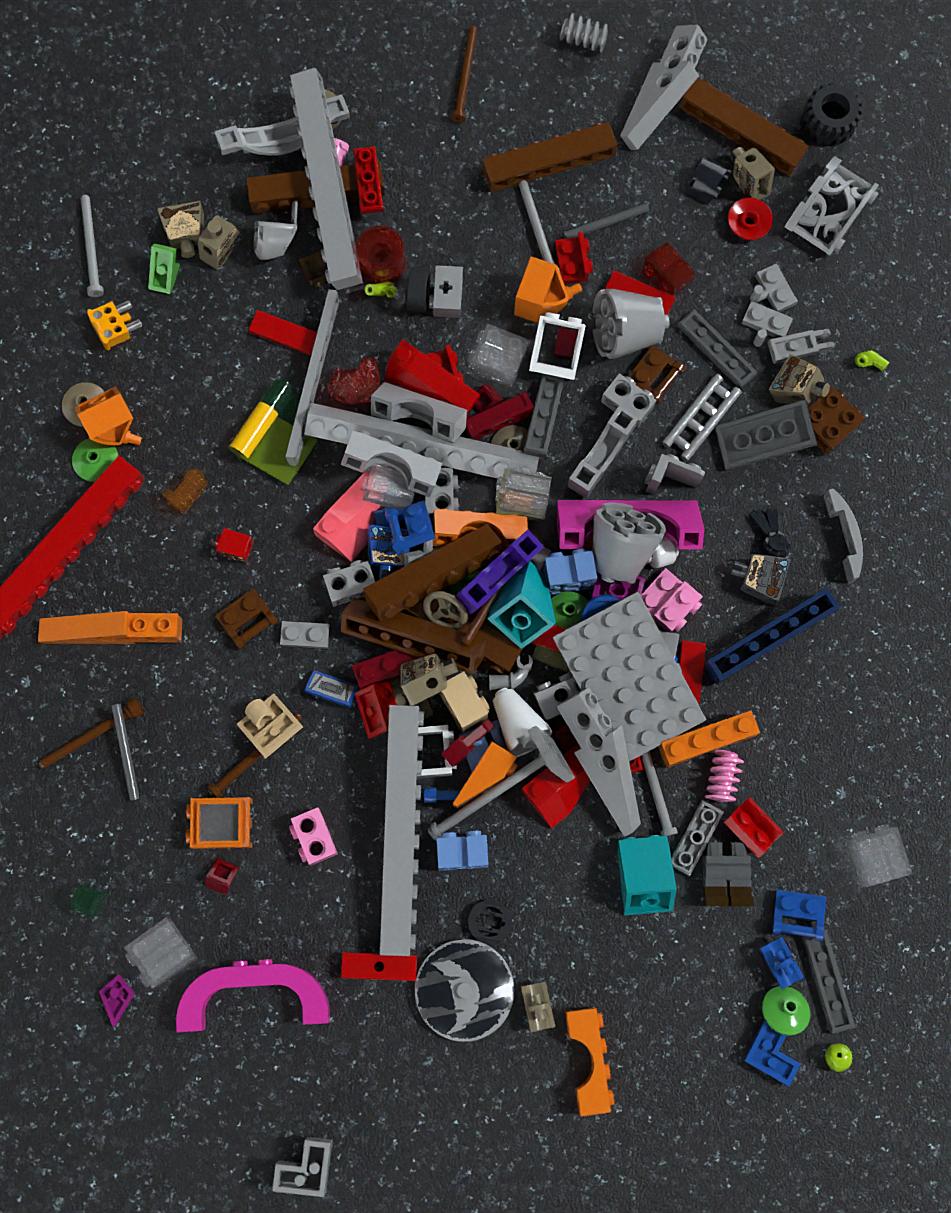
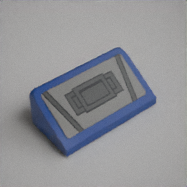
M314 670L304 691L313 696L351 708L355 698L354 693L357 692L359 686Z

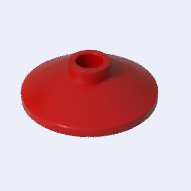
M744 198L733 204L728 214L730 229L735 235L745 240H757L764 237L771 229L773 223L770 208L763 201L756 198ZM750 220L752 224H747L745 221Z

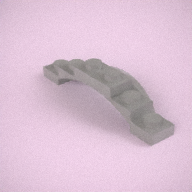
M342 94L326 99L331 123L350 118V113ZM296 117L268 126L237 128L235 125L214 131L222 155L242 149L244 154L251 152L260 155H281L301 149V146L304 145L303 139L300 138L297 131V125H300L299 118L297 119Z

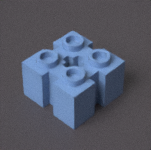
M577 549L572 551L570 556H564L561 552L549 554L548 558H545L542 570L543 574L547 577L550 596L562 592H577L594 588L597 581V573L592 551Z
M481 831L466 832V837H456L455 832L442 833V838H437L439 871L488 867L487 836L481 835Z

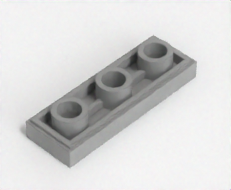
M704 800L700 802L671 857L673 868L687 876L691 875L721 819L723 811ZM693 834L700 836L699 842L693 840Z

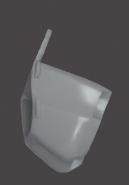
M297 201L292 203L291 224L264 221L254 223V253L260 260L273 259L284 255L297 230Z

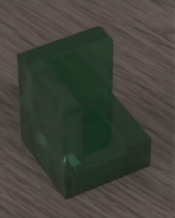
M79 884L69 908L90 916L99 917L108 893Z

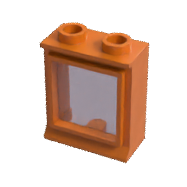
M250 797L191 798V804H187L186 809L187 819H190V829L186 830V843L190 844L192 849L252 848V843L250 842V828H252L250 804H253V799Z

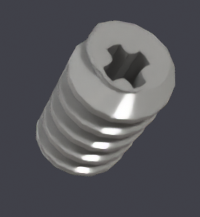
M572 13L564 21L560 40L562 41L567 35L568 43H571L575 38L577 46L583 41V47L588 48L592 43V50L595 51L600 46V53H602L608 34L607 24H604L602 29H599V21H596L592 27L591 19L588 18L586 23L583 24L582 16L577 21H574V14Z

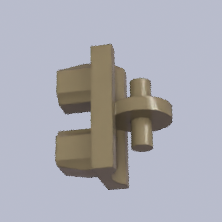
M546 981L522 986L521 990L530 1031L535 1032L555 1027Z

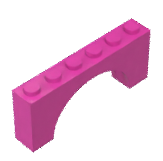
M557 500L559 549H583L585 541L593 535L596 509H600L604 503L628 504L633 506L632 510L639 511L646 516L648 513L655 515L666 527L664 535L673 540L678 549L703 548L704 525L697 501Z

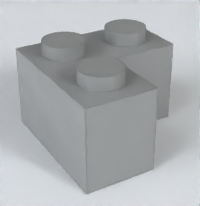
M307 1137L304 1143L302 1163L279 1160L275 1167L272 1191L324 1197L327 1190L333 1140Z

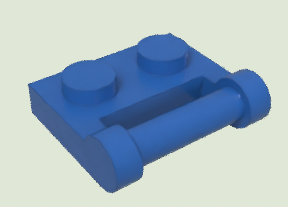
M425 501L398 510L391 508L385 512V518L390 525L393 537L391 542L394 550L401 551L436 539ZM405 520L409 534L405 537L402 536L399 521Z
M777 890L772 934L780 935V933L814 937L815 940L823 941L826 896ZM782 917L816 921V927L782 923Z

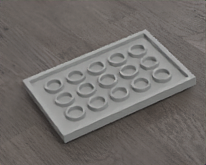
M635 592L552 637L579 689L582 691L589 687L591 692L596 695L604 714L610 718L613 729L622 725L629 761L661 745V742L672 739L706 720L639 592Z

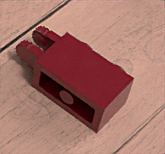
M394 650L352 665L360 690L372 684L389 682L401 677V664L419 659L420 657L405 652L399 654L398 650Z

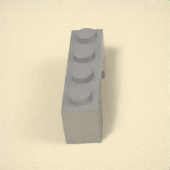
M386 382L371 395V415L389 421L400 418L423 420L431 426L433 430L432 436L454 443L466 429V409Z
M619 405L594 447L579 463L569 478L567 487L587 499L637 426L639 416Z
M354 430L341 465L362 473L369 467L378 464L392 466L402 473L408 490L427 497L431 496L442 463L434 458L416 454L410 449L400 448L388 441L379 440L364 432Z

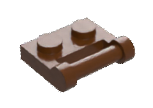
M652 345L628 377L633 379L636 386L640 389H646L651 392L654 399H656V404H659L663 399L662 395L677 376L683 374L686 367ZM667 366L671 369L656 390H652L650 386Z
M254 588L215 615L239 649L246 646L244 643L271 624L274 626L278 623L274 614ZM261 613L266 616L240 636L236 633V631Z

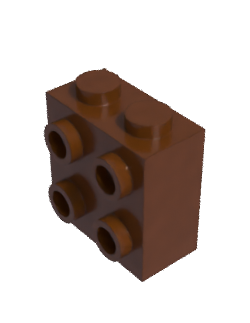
M833 386L829 389L827 396H821L808 408L817 446L826 455L831 453L854 432L865 419L862 416V412L857 407L852 406L846 400L845 395Z

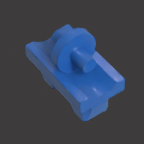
M783 937L759 948L781 989L804 978Z

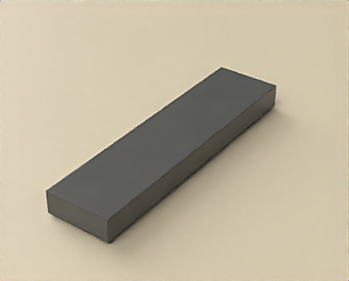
M695 309L678 323L677 327L739 389L757 375L758 372Z
M542 373L524 447V454L546 458L565 378Z
M824 929L823 941L815 940L814 937L801 936L830 1034L856 1028L827 930Z

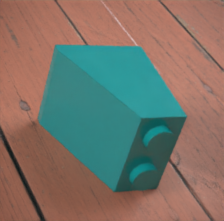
M530 561L505 583L487 618L521 649L556 623L547 577Z
M651 835L647 838L636 839L628 837L619 840L617 853L624 916L673 911L677 888L667 836Z

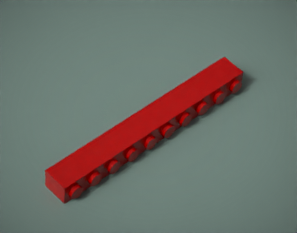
M118 456L1 585L0 640L5 634H9L15 629L16 622L21 616H26L31 611L32 604L47 593L48 586L63 575L64 568L79 557L81 549L93 542L97 531L109 524L112 519L111 516L116 510H120L125 506L127 498L131 493H135L141 488L144 477L121 456Z

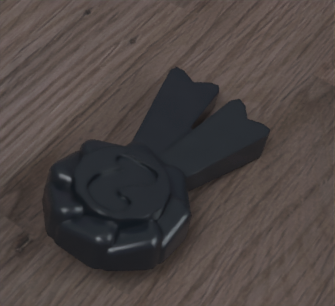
M760 509L756 513L751 512L750 518L765 536L762 542L765 554L767 556L786 557L792 545L789 536L779 531L778 510L774 509L772 511L767 509L765 512L766 518Z

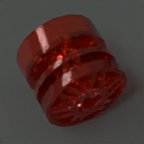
M379 225L370 227L362 233L357 241L356 252L361 271L365 277L375 284L387 281L393 283L398 280L406 269L407 260L402 238L397 231L390 227ZM381 257H385L384 262H380Z

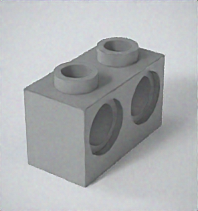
M619 373L603 393L601 402L614 412L619 405H622L639 416L636 426L638 428L654 408L656 399L648 390H642L636 386L633 379L628 376L624 377ZM622 389L626 392V395L619 396L615 390ZM642 403L645 408L637 409L633 404Z
M441 468L437 480L445 479L448 483L443 487L435 484L431 496H425L430 520L434 509H439L436 507V503L439 501L448 503L445 509L458 511V498L453 497V489H458V475H453V468Z
M358 560L352 562L349 565L350 567L344 569L334 568L327 571L326 575H323L333 607L350 602L353 598L365 597L363 588L375 582L368 561ZM363 573L368 576L367 580L363 583L355 581V577L358 574ZM336 581H343L345 583L344 588L341 590H335L332 586Z

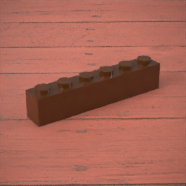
M697 78L682 98L680 105L682 110L746 150L756 148L772 166L790 177L805 157L809 148L802 139L790 135L784 128L769 122L766 117L756 114L748 106L735 101L726 92L719 91L706 80Z
M609 122L603 124L596 123L590 128L576 129L562 136L555 135L549 138V140L535 141L521 148H511L507 152L498 155L490 154L482 159V171L489 191L492 193L519 185L522 180L529 182L616 156L618 144Z
M378 161L381 195L385 196L381 163ZM355 164L340 166L347 202H355L359 199ZM305 171L247 178L249 203L252 213H266L269 210L277 209L286 211L292 208L294 201H297V207L309 208L315 205V200H312L309 192V187L312 186L311 180L307 178Z
M486 524L363 588L366 602L380 622L391 618L407 607L414 606L428 594L440 591L449 585H454L460 579L474 574L481 568L489 565L503 552L502 542L491 527Z
M353 598L342 612V633L420 658L431 654H437L441 662L453 658L458 670L470 674L475 673L484 659L486 639L475 636L471 645L464 646L462 639L466 633L401 612L380 622L367 602Z
M424 599L417 602L414 606L400 611L431 622L424 613ZM437 599L432 600L430 603L431 611L435 612L440 607ZM468 614L466 624L461 629H458V631L466 633L475 617ZM441 617V618H440V620H442V621H444V622H446V623H456V622H458V621H456V620H454V619H452V618H450V617H449V618H445V617ZM483 623L476 634L477 637L486 639L483 660L491 664L490 668L496 673L502 675L504 672L508 675L517 658L521 655L523 648L521 649L507 636Z

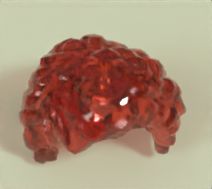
M364 357L361 359L359 367L351 371L349 369L342 371L338 367L335 368L328 390L331 397H335L337 401H341L343 404L357 405L359 402H370L371 395L380 386L376 359Z

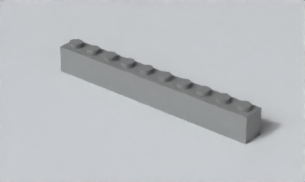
M312 68L290 75L292 84L289 85L292 98H295L296 104L293 105V110L300 125H297V131L300 138L303 139L304 145L301 146V151L308 164L305 166L307 178L311 180L312 186L309 187V192L316 207H313V213L316 221H319L320 228H317L319 240L323 241L324 249H321V255L324 262H327L328 270H325L326 279L336 290L362 284L363 281L323 79L318 70Z
M315 403L312 404L307 415L305 435L348 444L353 430L364 432L373 438L388 441L400 448L410 449L416 454L434 458L445 467L533 486L539 457L524 454V451L460 436L454 443L432 436L433 430Z
M389 705L380 955L410 956V949L415 950L416 934H411V924H416L417 909H412V899H417L418 884H413V874H418L419 860L414 859V849L419 850V835H415V825H420V810H416V800H421V785H416L417 775H422V761L417 760L418 751L423 750V736H418V728L423 726L424 711H419V706Z

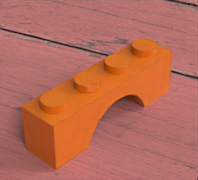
M434 509L431 518L436 538L433 539V546L440 547L488 524L501 540L504 551L528 529L527 517L514 514L501 515Z
M751 710L663 741L658 748L665 767L668 768L715 749L753 738L760 734Z
M596 1008L565 1011L568 1037L582 1042L589 1050L592 1059V1067L588 1078L575 1088L579 1115L587 1116L611 1112L610 1106L614 1105L613 1091L608 1090L607 1080L611 1079L609 1064H604L603 1054L607 1053L605 1038L600 1037L599 1028H603L601 1012L597 1013Z

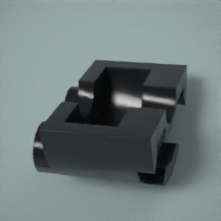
M705 156L695 170L694 177L687 186L685 194L709 205L712 198L716 200L722 190V187L719 186L722 181L727 182L733 170Z

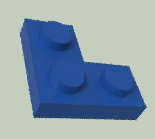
M764 1018L743 1060L781 1083L790 1086L801 1064L779 1052L787 1035L773 1030Z

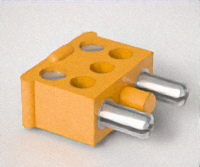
M111 301L96 309H88L87 311L90 322L104 348L108 351L111 349L110 347L130 339L129 332L142 327L139 319L127 325L124 324L132 319L128 312L121 316L119 313L132 308L129 301L117 306Z

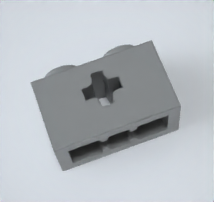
M436 265L435 274H431L430 287L434 288V295L429 296V308L433 309V317H461L463 267ZM444 290H448V294H443Z

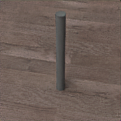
M647 203L565 231L563 232L564 238L578 237V232L583 231V234H587L649 212V207Z
M121 704L111 705L130 801L140 799Z

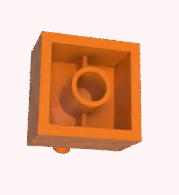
M530 257L516 295L514 315L539 323L540 316H545L546 312L557 314L567 305L568 300L573 298V295L582 292V287L579 283L571 287L564 286L557 265Z
M116 386L74 407L91 440L106 445H121L122 443L140 445L142 437L130 434L131 431H128L133 417Z

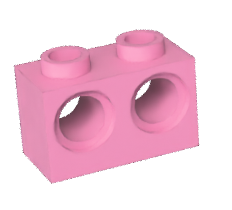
M318 807L291 818L293 825L289 826L294 840L298 838L302 847L298 851L303 862L308 861V864L312 866L338 855ZM305 820H312L314 822V828L309 833H304L301 829V825ZM320 842L323 845V851L318 856H314L310 852L312 844Z

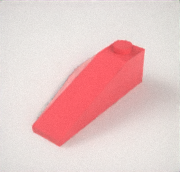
M375 465L369 467L313 528L315 536L348 561L354 562L368 543L367 529L369 525L375 524V511L379 510L391 477Z

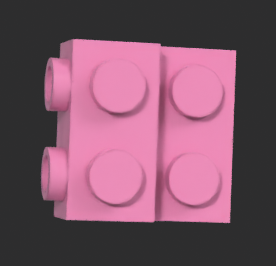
M666 568L641 595L653 620L666 632L671 633L674 629L677 632L680 631L687 623L684 618L689 612L694 615L702 606V603L699 601L703 597L687 582L684 581L683 583Z

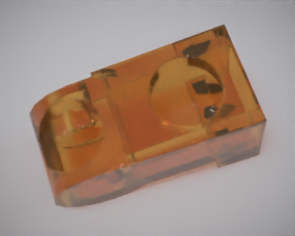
M191 469L186 472L184 481L173 492L168 488L164 492L163 497L184 515L206 489V478L200 470Z

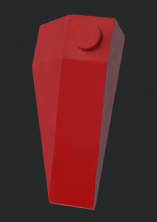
M403 339L389 358L384 381L386 383L466 409L467 414L481 396Z
M579 743L563 755L575 776L573 780L566 783L550 771L549 768H546L521 789L523 795L551 829L571 813L590 782V778L574 753L580 748Z

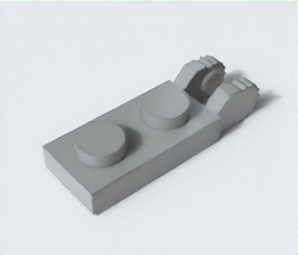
M810 330L770 339L768 346L773 363L786 361L790 354L802 358L832 350L835 347L833 342L821 344L816 342V340L824 339L831 335L830 330Z

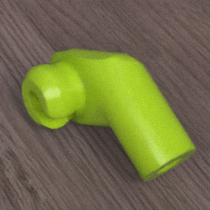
M389 281L367 284L365 293L369 296H383L386 294L387 297L392 298L397 294V288L394 287V283Z
M875 351L861 352L855 357L857 366L867 367L874 365L882 372L890 363Z

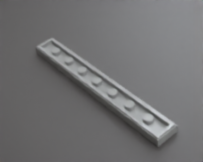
M328 289L286 453L288 465L297 466L305 439L307 415L314 403L339 305V297L336 290Z

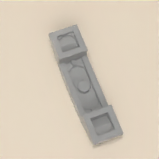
M829 489L824 495L829 517L839 516L850 556H847L842 561L849 584L859 578L863 561L862 538L854 514L846 501L837 491Z

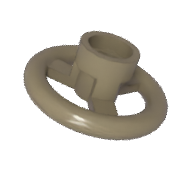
M437 591L428 594L424 599V613L431 622L455 630L461 629L466 624L468 619L466 607L454 595ZM437 599L440 607L437 611L432 612L430 603L432 600ZM441 617H445V618H449V617H450V618H452V619H454V620H456V621H458V622H456V623H446V622L440 620V618H441Z

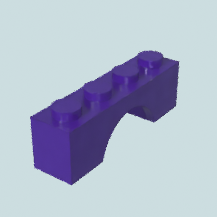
M527 529L455 597L464 604L467 612L471 615L544 546Z

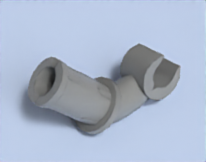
M519 655L516 665L517 670L514 674L510 672V675H489L490 690L503 688L514 690L515 687L525 680L528 672L531 671L533 665L531 656L529 655V663L523 666L520 663Z

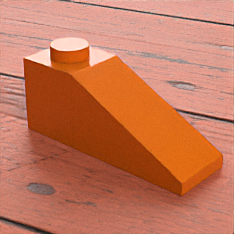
M491 742L453 802V806L455 808L462 806L503 781L506 775L510 777L518 766L514 763L517 757Z

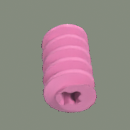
M717 749L714 752L719 757H715L712 760L717 766L712 767L710 770L716 776H710L708 779L714 785L707 786L706 788L712 795H706L705 798L725 803L736 801V798L731 796L730 792H738V789L732 786V783L740 782V779L736 778L734 774L742 773V770L737 768L736 764H742L744 761L738 758V755L734 752Z

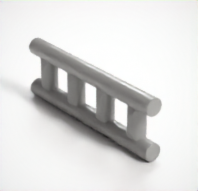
M719 374L714 375L662 442L666 448H670L674 443L684 450L680 457L686 462L689 461L741 394V390L737 387H734L731 392L722 387L720 382L723 378ZM713 391L724 399L717 409L706 402ZM699 409L711 416L704 426L693 419ZM686 426L697 433L691 443H688L679 436Z

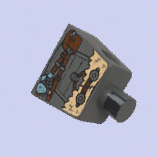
M752 554L747 564L734 561L730 574L743 578L740 587L742 591L775 606L780 599L791 559Z

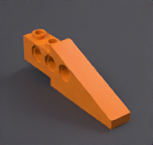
M128 611L40 618L38 642L40 644H136V642H181L182 618L178 613H129Z

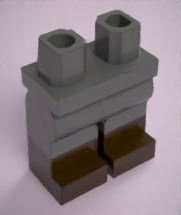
M709 842L707 844L706 856H703L702 906H754L751 889V856H747L744 843H730L731 856H722V843Z

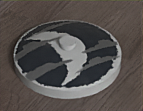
M474 940L451 941L435 949L422 963L415 983L416 1004L424 1021L439 1035L455 1041L478 1040L493 1033L507 1018L514 999L513 977L505 960L490 946Z

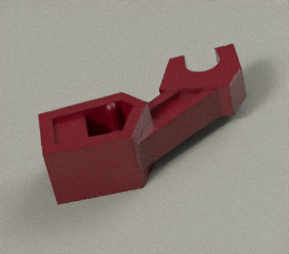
M487 719L467 737L465 735L459 737L441 755L452 767H455L475 748L473 744L483 739L495 726Z

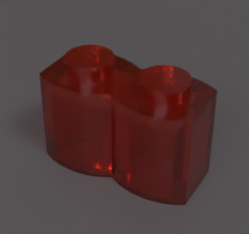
M667 242L645 257L644 269L646 273L659 281V287L665 293L675 296L694 281L695 273L692 268L680 258L676 250Z

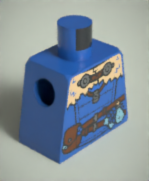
M369 525L367 529L369 565L380 568L378 579L380 580L392 574L394 569L399 570L404 567V553H408L410 548L401 551L394 550L391 542L393 537L390 527ZM400 528L403 537L409 535L407 529Z

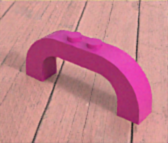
M272 959L257 960V965L247 966V961L232 962V967L208 971L190 984L178 1006L177 1032L206 1030L205 1013L207 1003L217 991L223 988L263 985L287 986L297 993L302 1002L303 1025L329 1023V1002L318 980L302 968L288 964H272Z

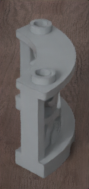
M836 156L830 160L822 174L818 176L810 187L809 192L812 193L810 197L806 196L800 202L784 226L791 232L794 231L829 256L833 251L838 252L845 243V240L842 239L865 205L867 203L872 204L879 194L876 191L879 186L877 183L872 186L840 165L842 160ZM829 183L833 184L834 188H831ZM843 191L847 202V210L825 216L827 209L826 201L819 193L836 195ZM855 201H856V202H861L857 208H856ZM813 205L820 206L819 216H816L818 210L815 211L812 209ZM849 219L842 229L840 222ZM798 224L815 226L813 233L811 234ZM820 226H825L823 229V236L825 238L828 231L834 232V239L829 244L816 237Z

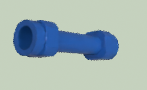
M424 788V803H436V800H455L460 791ZM480 794V795H478L477 797H475V798H473L472 800H470V803H471L472 801H474L475 799H477L478 797H480L482 794Z

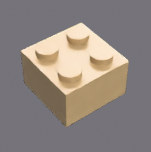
M465 672L447 680V688L439 692L461 733L467 732L485 722L488 718V709H490L483 696L479 698L476 688L478 687L471 675L467 677Z

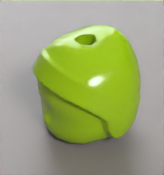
M832 1044L827 1048L825 1059L831 1069L836 1072H843L852 1063V1053L844 1044Z

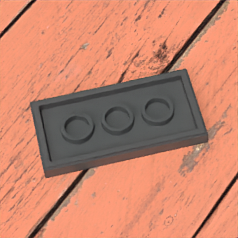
M805 400L715 426L726 471L817 445Z

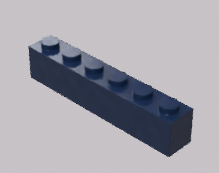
M828 588L709 659L704 664V668L715 685H718L831 616L840 606Z

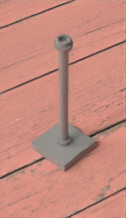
M536 725L529 729L528 732L540 752L539 757L437 825L433 822L431 827L428 828L430 836L435 841L437 838H442V833L544 765L548 766L550 771L566 783L573 780L575 776L553 738Z

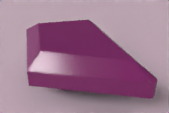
M120 974L99 991L112 1026L118 1024L135 995V992Z

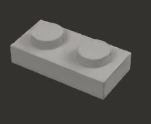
M282 621L280 645L328 649L330 625Z

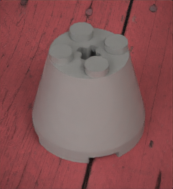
M617 289L600 290L595 297L592 312L596 314V329H593V336L597 350L602 357L606 356L609 359H615L662 342L664 331L669 327V317L664 314L661 297H652Z
M604 503L600 509H596L592 552L596 571L602 574L601 578L604 581L613 583L615 580L635 583L636 578L663 539L666 527L659 518L651 513H648L646 516L639 511L632 510V505L622 503Z

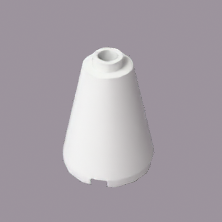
M503 688L495 693L493 704L508 752L518 757L535 750L537 746L528 732L535 725L547 735H552L550 726L513 689Z

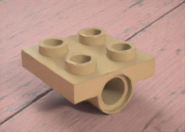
M274 693L264 702L261 699L250 702L245 709L247 716L237 723L238 727L265 759L303 728L300 722Z

